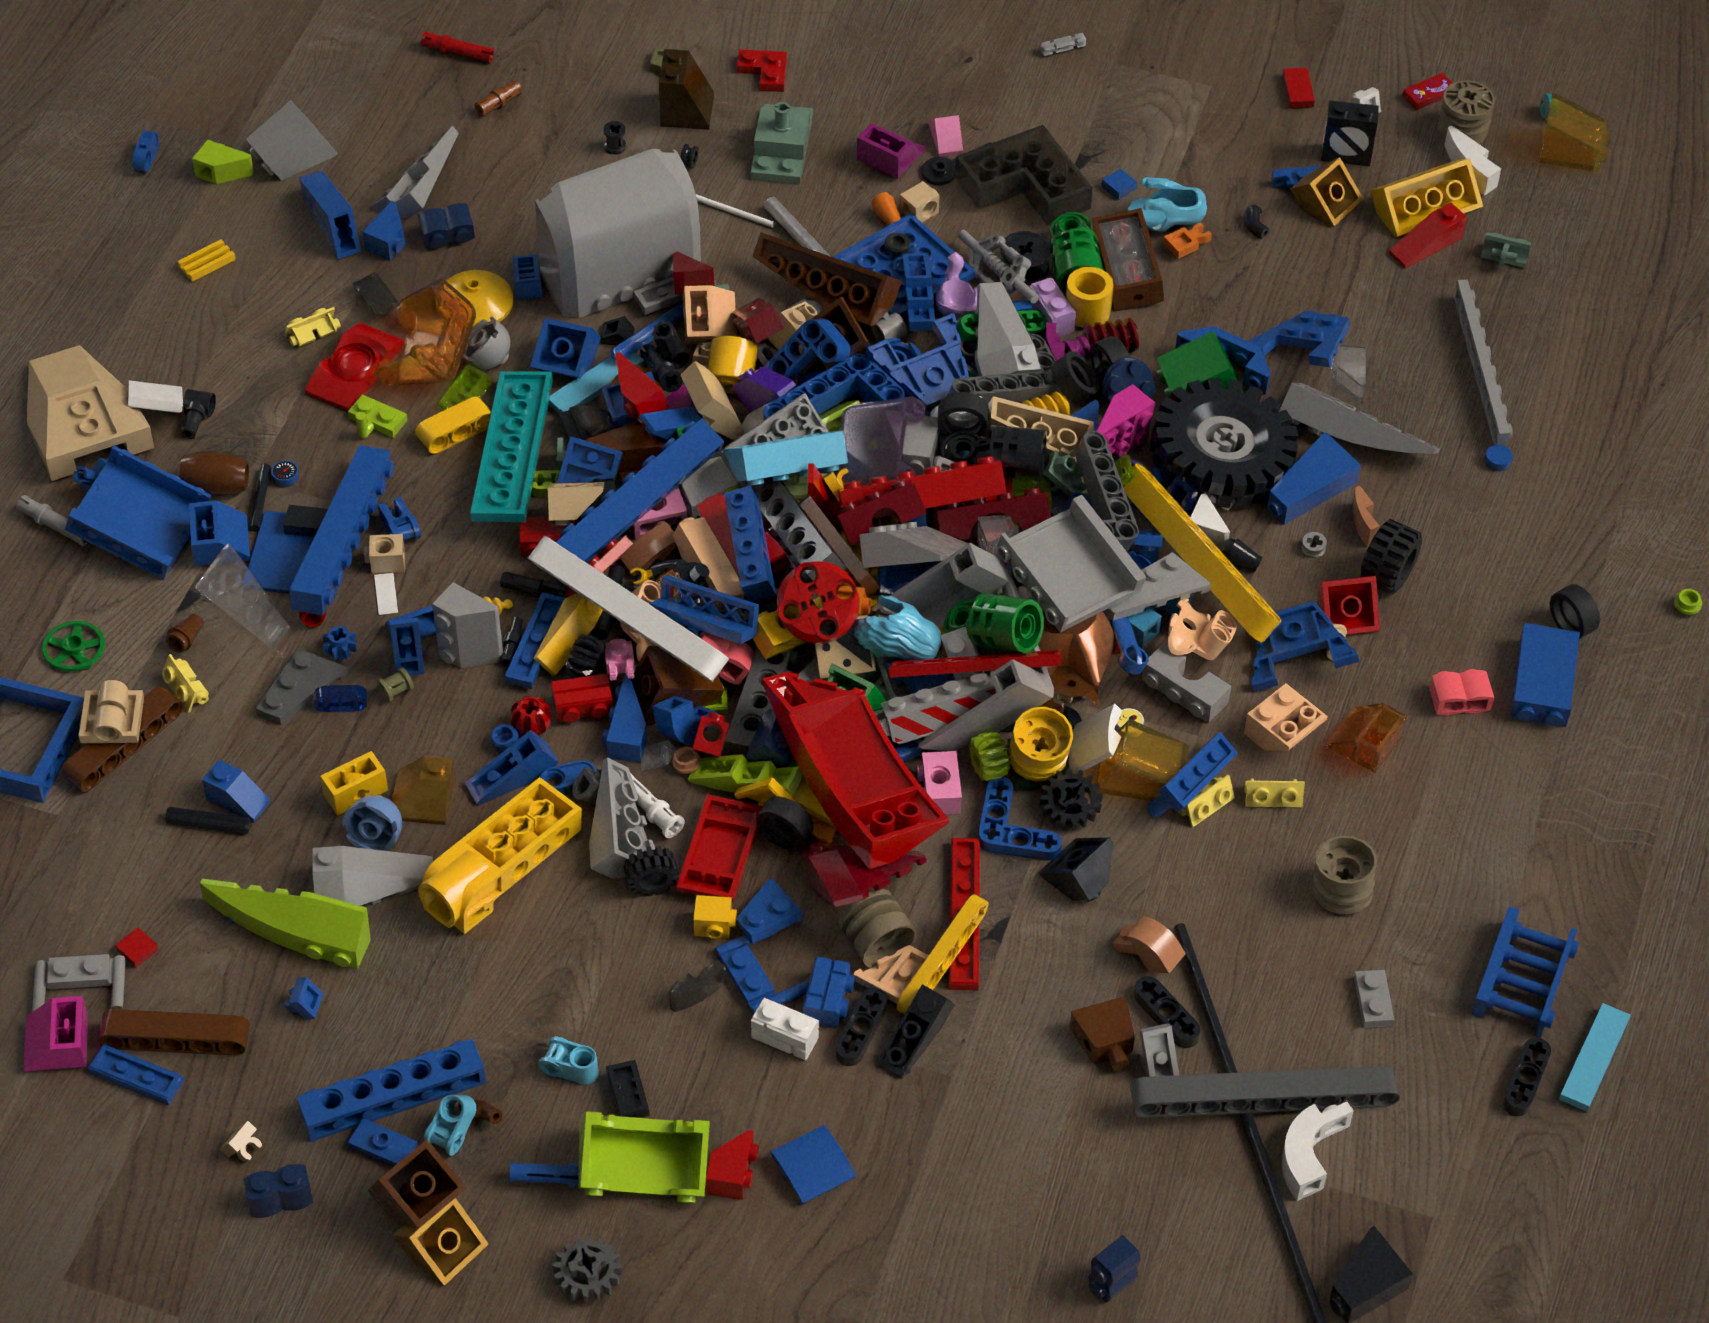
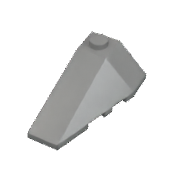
M1002 282L978 284L976 313L979 316V322L975 336L978 338V349L975 351V363L979 376L1039 371L1041 368L1034 343Z
M608 757L603 760L589 841L590 866L592 870L612 879L626 878L623 865H625L624 861L629 859V855L632 853L637 855V850L639 849L647 851L646 847L650 846L652 850H655L653 840H647L643 828L647 825L645 816L640 815L635 803L638 800V795L629 768Z

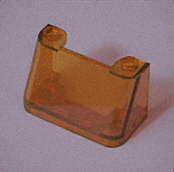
M440 278L401 299L397 308V319L408 330L399 358L392 362L389 359L380 361L373 375L386 385L445 383L453 379L457 374L476 318L473 304L444 278Z

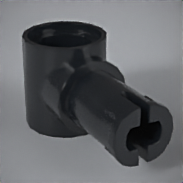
M193 389L186 390L183 398V410L186 416L180 429L183 437L194 439L200 422L206 416L213 415L216 406L215 393Z

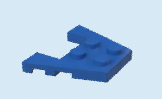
M1311 310L1304 311L1248 342L1261 347L1264 356L1278 344L1314 349L1308 355L1309 364L1330 368L1333 364V356H1336L1338 353V345L1343 343L1350 328L1349 318L1337 316L1336 314L1316 313Z
M954 313L933 321L931 327L943 345L904 362H900L888 340L870 346L865 351L866 355L924 410L940 404L941 400L948 395L955 379L969 377L965 357H962L961 339L959 333L957 334L955 326L957 321Z
M1311 601L1275 612L1280 617L1281 622L1264 642L1257 640L1258 650L1257 657L1254 659L1255 671L1251 684L1254 692L1278 686L1273 663L1327 647L1330 649L1335 669L1360 661L1357 651L1351 648L1346 638L1336 630L1332 621L1316 602Z

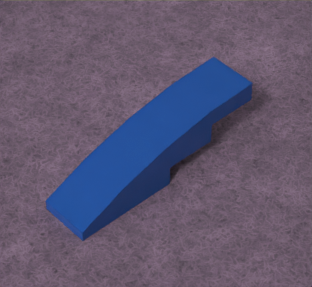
M928 253L902 254L909 331L933 330L931 325L935 321L934 298Z

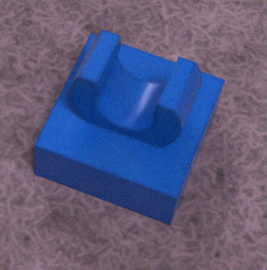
M307 977L297 978L294 988H291L288 992L291 995L290 1000L285 1002L284 1006L291 1013L298 1012L306 1020L314 1019L324 993Z

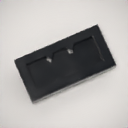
M636 1060L606 1066V1073L618 1116L633 1118L650 1116Z

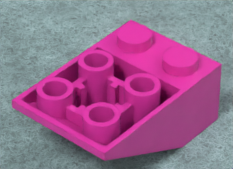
M1133 384L1113 396L1097 432L1105 437L1113 460L1125 456L1128 451L1136 446L1143 445L1149 438V428L1153 419L1155 402Z

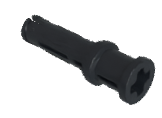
M652 344L642 346L646 352L640 349V356L653 370L654 379L664 391H677L683 383L681 373L675 369V366L670 361L664 360Z

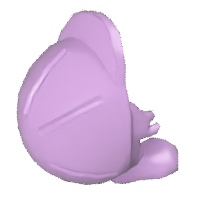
M954 252L947 257L949 265L945 272L946 281L937 291L935 301L937 309L943 317L954 313L956 321H958L964 315L976 314L977 287L973 291L970 284L959 279V274L964 267V260L961 255Z

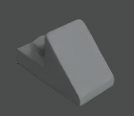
M1167 1023L1140 1029L1143 1052L1138 1053L1145 1076L1179 1075L1172 1026Z

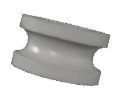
M1318 532L1307 533L1302 541L1303 553L1310 558L1323 556L1327 544L1325 536ZM1313 543L1318 544L1315 548L1310 547Z

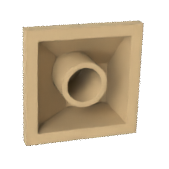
M604 482L549 484V521L555 520V525H570L572 523L571 520H577L603 492Z

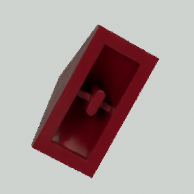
M673 253L675 294H683L684 286H715L713 267L682 253Z

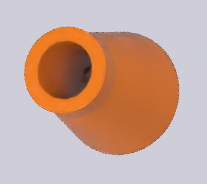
M883 192L873 198L871 202L872 211L888 226L901 219L892 195Z

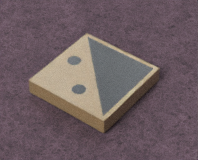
M868 615L858 616L852 628L838 640L826 644H814L819 679L829 678L830 674L828 671L831 663L853 674L876 671L873 653L869 649L863 648V645H860L854 636V629L858 625V621L865 619ZM826 622L821 627V633L825 636L834 634L836 630V625L832 622Z

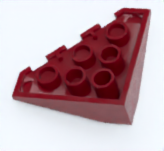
M818 842L811 844L810 849L802 851L809 885L834 907L864 900L869 897L868 889L874 888L875 891H879L891 884L890 876L896 875V878H901L912 871L910 864L917 863L918 866L927 862L926 856L921 852L910 850L895 862L869 869L849 845H827V842Z

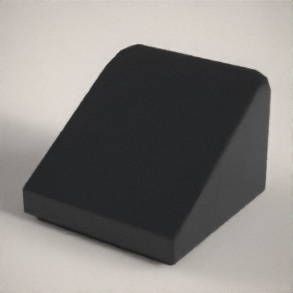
M625 316L604 322L600 343L617 346L634 335L635 328Z

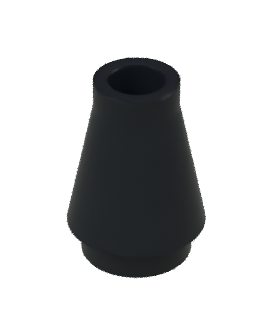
M1230 537L1222 551L1223 555L1232 564L1251 569L1255 572L1263 559L1262 556L1258 555L1238 538L1235 540Z

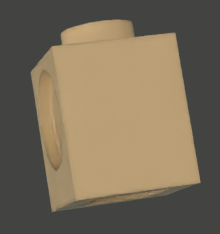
M922 181L900 194L899 212L904 217L912 213L921 222H924L939 213V194L934 188H931Z
M403 534L370 535L369 547L364 548L365 563H370L371 573H404L405 548Z

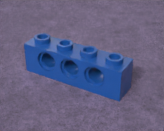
M751 486L725 492L724 496L741 588L750 602L776 596L759 501Z

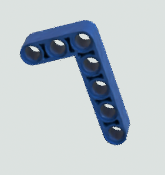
M854 354L845 361L834 365L767 404L763 410V421L801 394H806L817 414L820 415L856 393L886 419L887 412L904 413V391L868 356Z

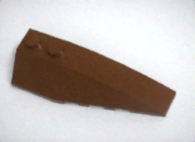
M760 232L752 256L773 272L782 276L787 282L803 291L808 297L817 301L824 308L839 297H843L856 321L874 326L894 305L902 282L887 275Z

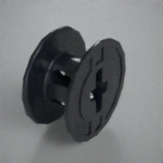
M1018 231L1005 237V244L1008 247H1012L1031 261V266L1025 274L1026 280L1024 283L1032 285V283L1043 280L1049 272L1048 257L1051 251L1048 241L1041 235L1030 231ZM1000 248L1001 260L1011 267L1013 261Z

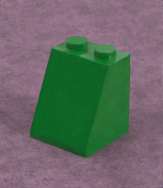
M1214 330L1157 358L1161 367L1157 369V373L1162 383L1167 382L1168 387L1164 389L1168 398H1170L1171 392L1181 386L1186 390L1187 383L1200 380L1205 388L1208 379L1221 378L1223 389H1227L1229 380L1239 381L1230 359Z

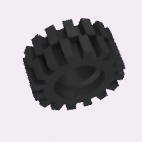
M650 846L646 847L647 851L639 849L637 850V855L630 854L629 859L624 861L625 865H623L628 888L631 889L632 893L635 894L637 892L639 896L646 893L647 896H652V893L656 892L659 895L662 894L661 890L664 889L667 892L670 890V886L677 884L676 881L679 880L680 874L674 853L669 851V848L665 847L662 850L661 846H656L655 850H652Z

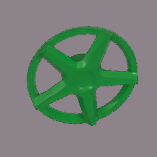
M85 621L65 622L53 628L45 637L42 644L43 657L52 669L55 668L66 672L83 669L89 670L104 653L106 646L105 637L101 630L91 623ZM74 625L72 634L65 636L63 639L52 636L58 630ZM82 625L93 629L99 638L84 640L82 637ZM48 643L62 648V652L53 660L47 652ZM100 645L95 656L88 660L84 650ZM71 656H74L80 663L73 666L61 664Z

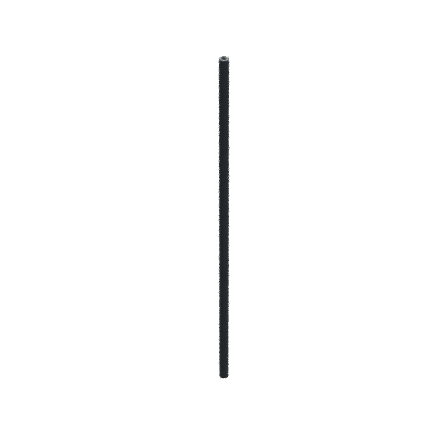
M1184 923L1177 924L1174 930L1181 947L1186 953L1184 958L1224 1072L1238 1073ZM1239 1113L1313 1323H1327L1253 1114Z

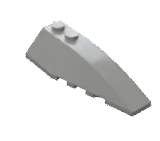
M1291 383L1279 410H1287L1292 417V424L1299 425V422L1309 426L1308 431L1319 436L1327 432L1331 436L1351 443L1405 453L1436 454L1440 450V448L1411 434L1406 433L1405 435L1401 433L1402 430L1391 424L1377 422L1378 419L1370 414L1360 411L1357 413L1355 412L1356 407L1303 383Z

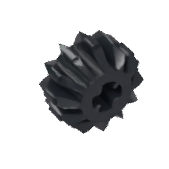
M581 634L575 640L573 647H571L566 662V674L572 676V678L597 675L604 661L605 642L592 635Z

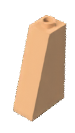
M690 517L679 522L673 538L682 560H685L687 563H703L708 567L710 574L706 581L710 589L743 599L745 594L741 588L740 579L705 518L694 519ZM717 600L714 602L717 609L725 607L721 601Z

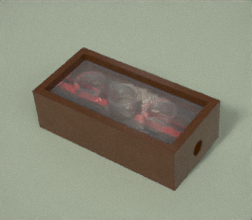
M1142 208L1092 218L1093 232L1098 239L1103 270L1113 280L1112 306L1114 312L1164 302L1163 280Z

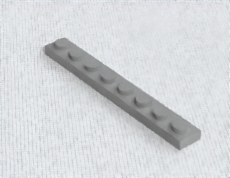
M1468 279L1457 280L1454 300L1493 444L1507 447L1508 440L1512 439L1513 435L1512 425L1508 424L1506 420L1507 407L1506 404L1501 402L1502 390L1500 384H1496V368L1490 362V347L1485 344V328L1480 326V310L1475 308V292L1470 290Z

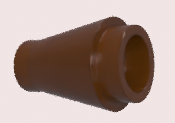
M191 614L187 619L169 629L166 636L167 645L173 651L179 653L189 650L198 632L204 626L202 618L196 614Z

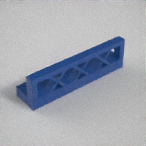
M669 575L662 577L661 598L649 603V605L679 624L739 644L757 636L759 604ZM671 586L676 587L682 597L679 600L670 597ZM693 593L699 594L705 605L702 607L697 606L691 595ZM717 600L721 601L728 612L725 615L719 613L714 602ZM739 608L749 610L748 622L743 621L737 610Z

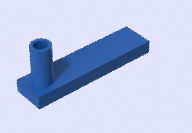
M1221 732L1214 735L1159 790L1161 794L1148 803L1147 810L1151 816L1158 818L1171 808L1178 813L1238 754Z

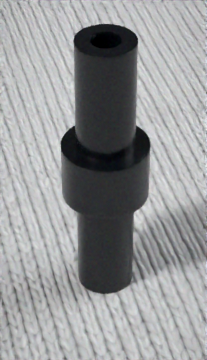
M520 617L512 618L509 632L504 637V652L501 663L505 666H510L521 641L520 631L523 619Z

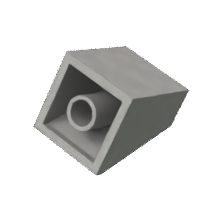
M292 100L246 138L252 146L249 149L252 155L258 161L263 159L262 167L270 176L275 173L281 180L327 161L338 154Z
M887 412L886 459L894 478H897V473L913 471V475L924 473V468L932 467L935 457L939 456L940 430L937 424V417Z

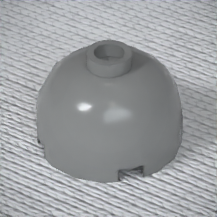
M490 317L491 321L489 322L485 319L478 322L465 336L464 340L467 342L465 348L463 349L460 346L459 356L476 369L487 370L497 365L501 366L509 357L508 352L511 344L509 333L494 317Z

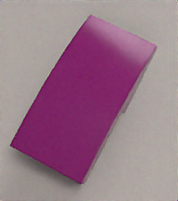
M1046 322L1045 342L1055 359L1058 360L1065 355V343L1060 342L1061 334H1056L1057 323Z

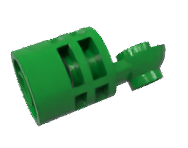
M1068 212L1057 217L1050 229L1053 237L1050 241V251L1056 284L1062 293L1066 295L1067 280L1072 272L1082 267H1095L1103 270V265L1098 247V239L1091 230L1089 218L1078 212Z
M983 593L978 595L975 601L964 600L953 606L945 617L943 627L945 634L966 627L968 638L972 644L978 647L1029 653L1037 647L1041 640L1044 629V617L1041 607L1032 599Z

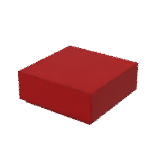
M138 927L115 945L117 952L124 956L135 968L159 950L157 943Z

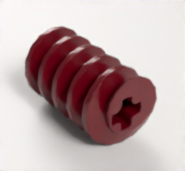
M1126 318L1124 323L1120 319L1115 320L1114 325L1111 321H1105L1104 326L1100 322H1096L1094 327L1091 324L1084 325L1083 335L1089 341L1090 346L1099 340L1114 336L1123 343L1127 351H1129L1130 343H1133L1135 350H1139V332L1137 325L1131 318Z

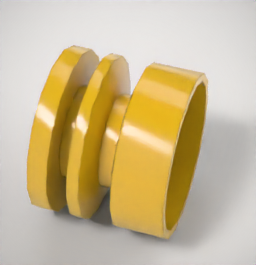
M1048 707L1031 708L1021 714L1015 722L1008 750L1010 764L1016 773L1025 779L1039 782L1047 781L1049 776L1052 778L1056 777V771L1059 770L1061 772L1065 768L1073 740L1072 726L1067 718L1057 710Z

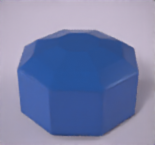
M501 724L494 728L490 737L492 746L497 752L501 753L520 739L516 729L512 725Z

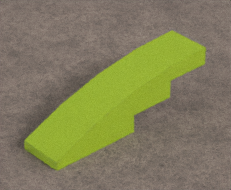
M743 755L700 758L699 768L690 773L688 781L692 784L735 793L739 787L773 777L791 796H794L804 775L799 766L776 768L771 760L748 762Z

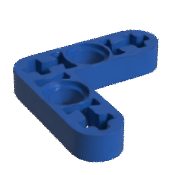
M1003 776L996 780L991 779L987 785L978 838L980 839V847L989 852L1040 860H1053L1061 852L1062 839L1060 836L1052 831L1008 825L1013 784L1008 778ZM998 788L1003 789L1001 800L996 799ZM997 809L1003 812L1004 815L1000 818H992L988 815V812ZM990 827L995 828L993 840L988 839ZM1016 837H1023L1028 843L1018 846L1012 840ZM1033 840H1036V841H1037V842H1036V847H1032V846H1033ZM1046 843L1052 844L1051 849L1045 848Z

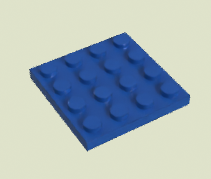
M912 213L833 256L834 258L902 281L894 305L888 310L889 315L898 313L902 319L907 317L902 257H892L885 252V238L892 233H902L910 240L908 254L928 253L934 301L937 291L946 281L945 272L949 265L947 257L954 253L950 247ZM964 261V267L959 274V279L967 283L975 278V270Z

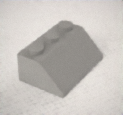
M453 582L432 604L439 657L444 662L452 663L459 668L500 663L503 656L498 606Z

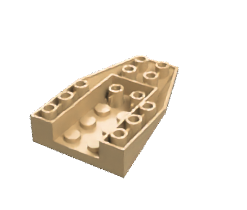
M80 345L29 361L27 425L51 481L72 475L74 471L77 472L75 458L112 447L113 445L123 443L125 449L132 455L154 448L150 426L141 410L128 406V389Z

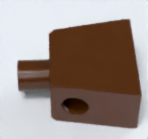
M1125 996L1071 1011L1070 1030L1093 1063L1109 1060L1114 1071L1122 1070L1129 1065L1126 1055L1133 1052L1135 1035Z

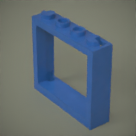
M0 677V698L65 714L32 777L0 769L1 793L44 803L79 736L84 697Z

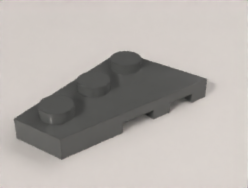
M298 648L255 708L256 714L282 725L306 707L308 700L318 693L323 694L327 691L329 685L337 678L341 680L348 675L347 667Z

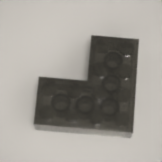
M1044 125L956 156L955 179L978 209L1022 193L1047 225L1052 224L1062 214L1068 212L1081 213L1091 209L1093 187Z

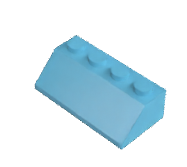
M843 431L821 432L723 449L737 481H747L748 486L764 483L763 478L772 476L773 481L789 479V473L798 472V477L808 476V463H814L817 469L823 468V472L839 470L840 464L848 463Z

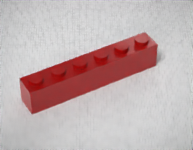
M993 456L977 458L978 463L967 465L966 461L950 463L951 468L940 470V466L924 468V473L913 475V471L897 473V478L887 480L886 476L870 478L869 484L860 485L859 481L843 483L844 488L837 489L840 506L851 501H855L856 504L866 500L865 495L876 490L884 493L891 489L890 485L901 479H905L906 482H914L925 509L1006 494L1002 462L998 459L994 460ZM882 508L875 512L873 518L894 515L895 513L890 508Z

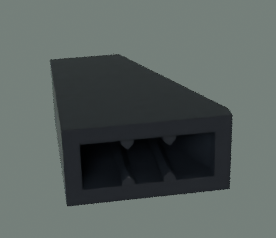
M1375 1226L1369 1229L1332 1287L1329 1299L1330 1306L1337 1316L1343 1317L1346 1323H1352L1408 1290L1413 1273Z

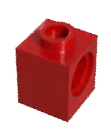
M709 712L708 717L702 715L692 749L720 757L729 723L724 721V715ZM708 725L717 726L720 730L719 738L715 741H708L703 735L705 727Z

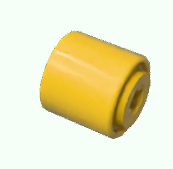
M1082 267L1069 275L1066 287V299L1076 312L1074 323L1077 327L1084 328L1085 324H1091L1094 327L1096 322H1100L1103 325L1105 321H1108L1111 314L1113 280L1107 272L1099 268Z
M719 336L711 341L707 369L719 380L726 393L736 394L732 386L740 381L738 376L749 368L755 371L758 347L752 341L736 336Z

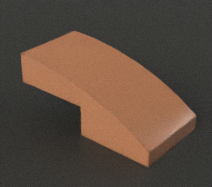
M1361 486L1355 487L1352 502L1353 521L1366 547H1369L1380 526L1372 517L1374 503Z
M661 523L632 544L620 559L630 572L634 568L647 570L656 559L664 561L677 546L673 538L674 531L668 523Z

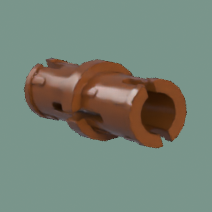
M512 80L504 87L492 90L490 95L474 104L475 110L479 115L481 114V117H484L494 109L506 106L509 100L522 94V88L516 80Z

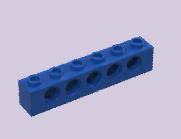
M474 1040L457 1041L449 1047L437 1051H427L421 1056L409 1060H400L391 1066L379 1070H370L361 1076L349 1080H339L333 1085L319 1090H309L305 1094L297 1096V1100L309 1139L313 1142L358 1127L363 1118L373 1122L442 1099L448 1095H454L486 1084L485 1069ZM447 1067H455V1068L450 1069V1070H446V1069H445V1068H447ZM421 1076L425 1077L423 1079H416L417 1077ZM390 1086H396L393 1089H386ZM360 1096H367L363 1099H357ZM330 1106H337L336 1108L328 1109Z

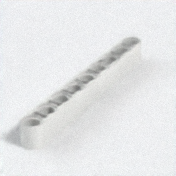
M543 536L529 555L528 559L539 568L707 680L713 682L729 660L727 656L550 538Z

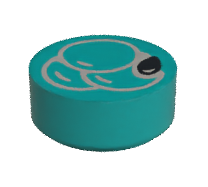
M1543 94L1540 101L1541 116L1544 119H1552L1556 116L1558 110L1557 97L1555 94Z

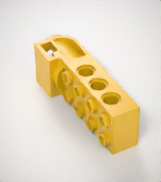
M539 777L430 864L418 889L424 909L446 927L451 928L454 925L462 933L466 934L493 912V903L499 896L581 831L582 808Z

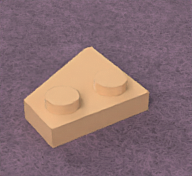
M908 945L898 950L892 956H885L877 960L876 966L864 972L861 969L856 970L853 974L855 975V982L868 989H880L886 994L887 999L897 1004L900 996L929 955Z

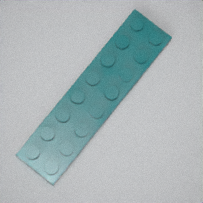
M500 371L470 512L471 521L526 522L552 388V372Z

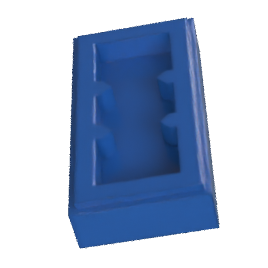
M364 1118L348 1141L349 1148L392 1167L418 1147L417 1141Z

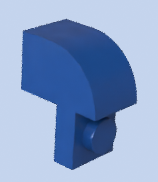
M675 695L653 705L655 722L660 733L667 738L687 745H694L702 715L708 717L709 712L717 713L702 706L693 708L692 701ZM708 725L707 727H705L703 732L707 731L708 727L712 725Z

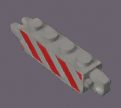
M990 671L980 672L961 680L948 681L944 685L931 689H921L914 694L904 697H894L887 702L881 703L882 709L874 711L886 735L890 736L893 742L902 744L934 734L997 692Z

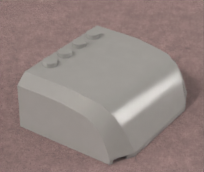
M650 149L558 182L550 188L552 192L541 201L538 198L535 200L541 283L563 316L581 318L634 298L633 291L673 277V253L675 252L682 253L701 262L697 197L690 176L676 150H672L671 153L661 152L660 149Z
M968 543L890 595L899 601L914 606L923 618L933 622L936 626L944 625L946 615L957 603L964 600L975 601V598L980 594L987 593L1020 598L1012 574L1003 561L971 543ZM880 604L872 607V612L877 617L887 618L889 615L897 614ZM1037 645L1032 651H1040L1039 646ZM976 646L979 655L1018 653ZM876 657L890 699L912 694L905 684L897 686L882 665L884 661L897 657ZM1012 659L997 670H990L996 694L934 734L915 739L914 741L923 749L939 751L957 750L968 747L971 738L976 737L978 734L1001 731L1016 722L1023 712L1039 707L1053 698L1054 686L1047 668H1030Z

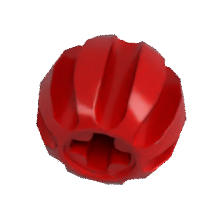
M528 695L513 704L509 718L511 725L518 734L524 736L531 730L539 736L540 733H545L550 727L552 713L549 705L543 699Z

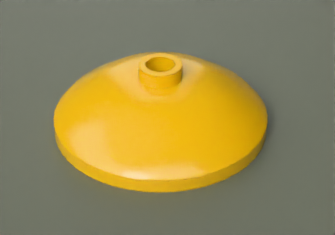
M468 270L453 275L440 286L436 295L437 310L441 317L453 326L469 330L483 319L487 322L491 321L490 317H494L498 322H501L510 313L514 302L513 291L509 283L501 276L484 270Z

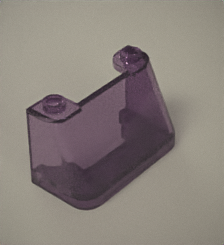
M911 396L855 404L845 409L842 414L840 431H843L848 463L839 465V470L834 471L836 477L838 472L844 468H847L849 472L842 476L843 483L855 480L859 481L860 485L869 484L870 478L886 476L887 480L897 478V473L913 471V475H916L914 469L902 461L907 420L912 423L920 422L925 415L926 403Z

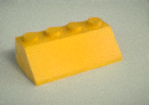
M1470 158L1455 160L1370 190L1377 215L1395 237L1409 233L1431 212L1450 202L1462 213L1483 207Z

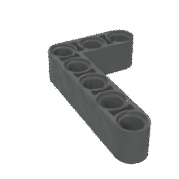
M1029 334L1037 353L1041 368L1039 371L958 378L953 381L948 395L956 392H969L981 396L988 405L993 396L1022 403L1025 400L1031 402L1032 398H1041L1042 395L1048 394L1050 396L1052 392L1057 391L1060 393L1061 391L1057 387L1051 371L1052 364L1057 360L1042 337L1036 334Z
M1088 431L1078 445L1075 457L1094 511L1126 552H1128L1138 536V526L1105 437L1097 431Z

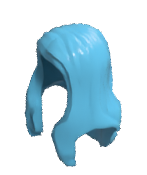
M1145 177L1140 185H1144L1147 188H1158V190L1149 198L1133 200L1128 210L1142 208L1147 228L1152 231L1165 232L1174 225L1194 226L1200 223L1206 215L1207 202L1206 196L1201 189L1184 187L1168 179Z
M879 596L878 604L897 614L889 615L887 618L867 616L865 619L859 620L858 625L854 629V636L857 638L858 643L880 658L898 657L905 661L934 659L942 644L940 636L942 633L933 622L923 618L914 606L899 601L893 596Z

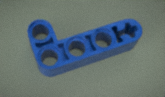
M807 320L764 367L794 380L816 355L826 363L845 361L850 355V345L829 320ZM817 326H818V328H819V335H818V336L816 335V331H815ZM800 344H801L802 349H803L802 354H800V352H799V345H800ZM833 345H834L835 348H836V353H835V355H833V353H832V347H833ZM783 363L786 365L785 373L782 368Z

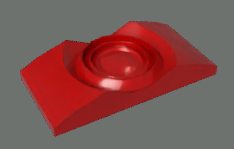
M361 322L354 325L342 335L335 351L330 357L319 363L307 384L305 395L348 412L362 394H366L403 348L405 340Z
M707 794L680 878L676 885V891L700 896L732 897L733 903L742 884L748 857L755 844L759 829L756 824V816L763 806Z

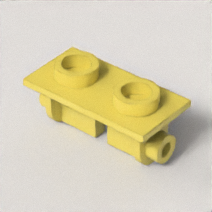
M332 307L327 310L326 308H321L307 318L302 319V317L293 319L286 326L285 337H289L292 346L297 345L301 347L316 340L312 331L316 330L320 338L337 332L341 325L337 318L333 319L335 308Z
M171 654L168 655L162 672L163 679L173 690L176 697L183 701L184 708L189 713L194 703H206L209 699V693L200 680L195 681L197 676L187 661L182 659L175 660Z
M1226 775L1223 778L1214 777L1199 792V795H1196L1179 811L1180 815L1189 816L1191 827L1196 826L1235 798L1230 775Z
M1251 778L1250 781L1247 780L1244 784V791L1246 793L1245 807L1302 808L1305 782L1297 781V779H1293V781H1254V778Z

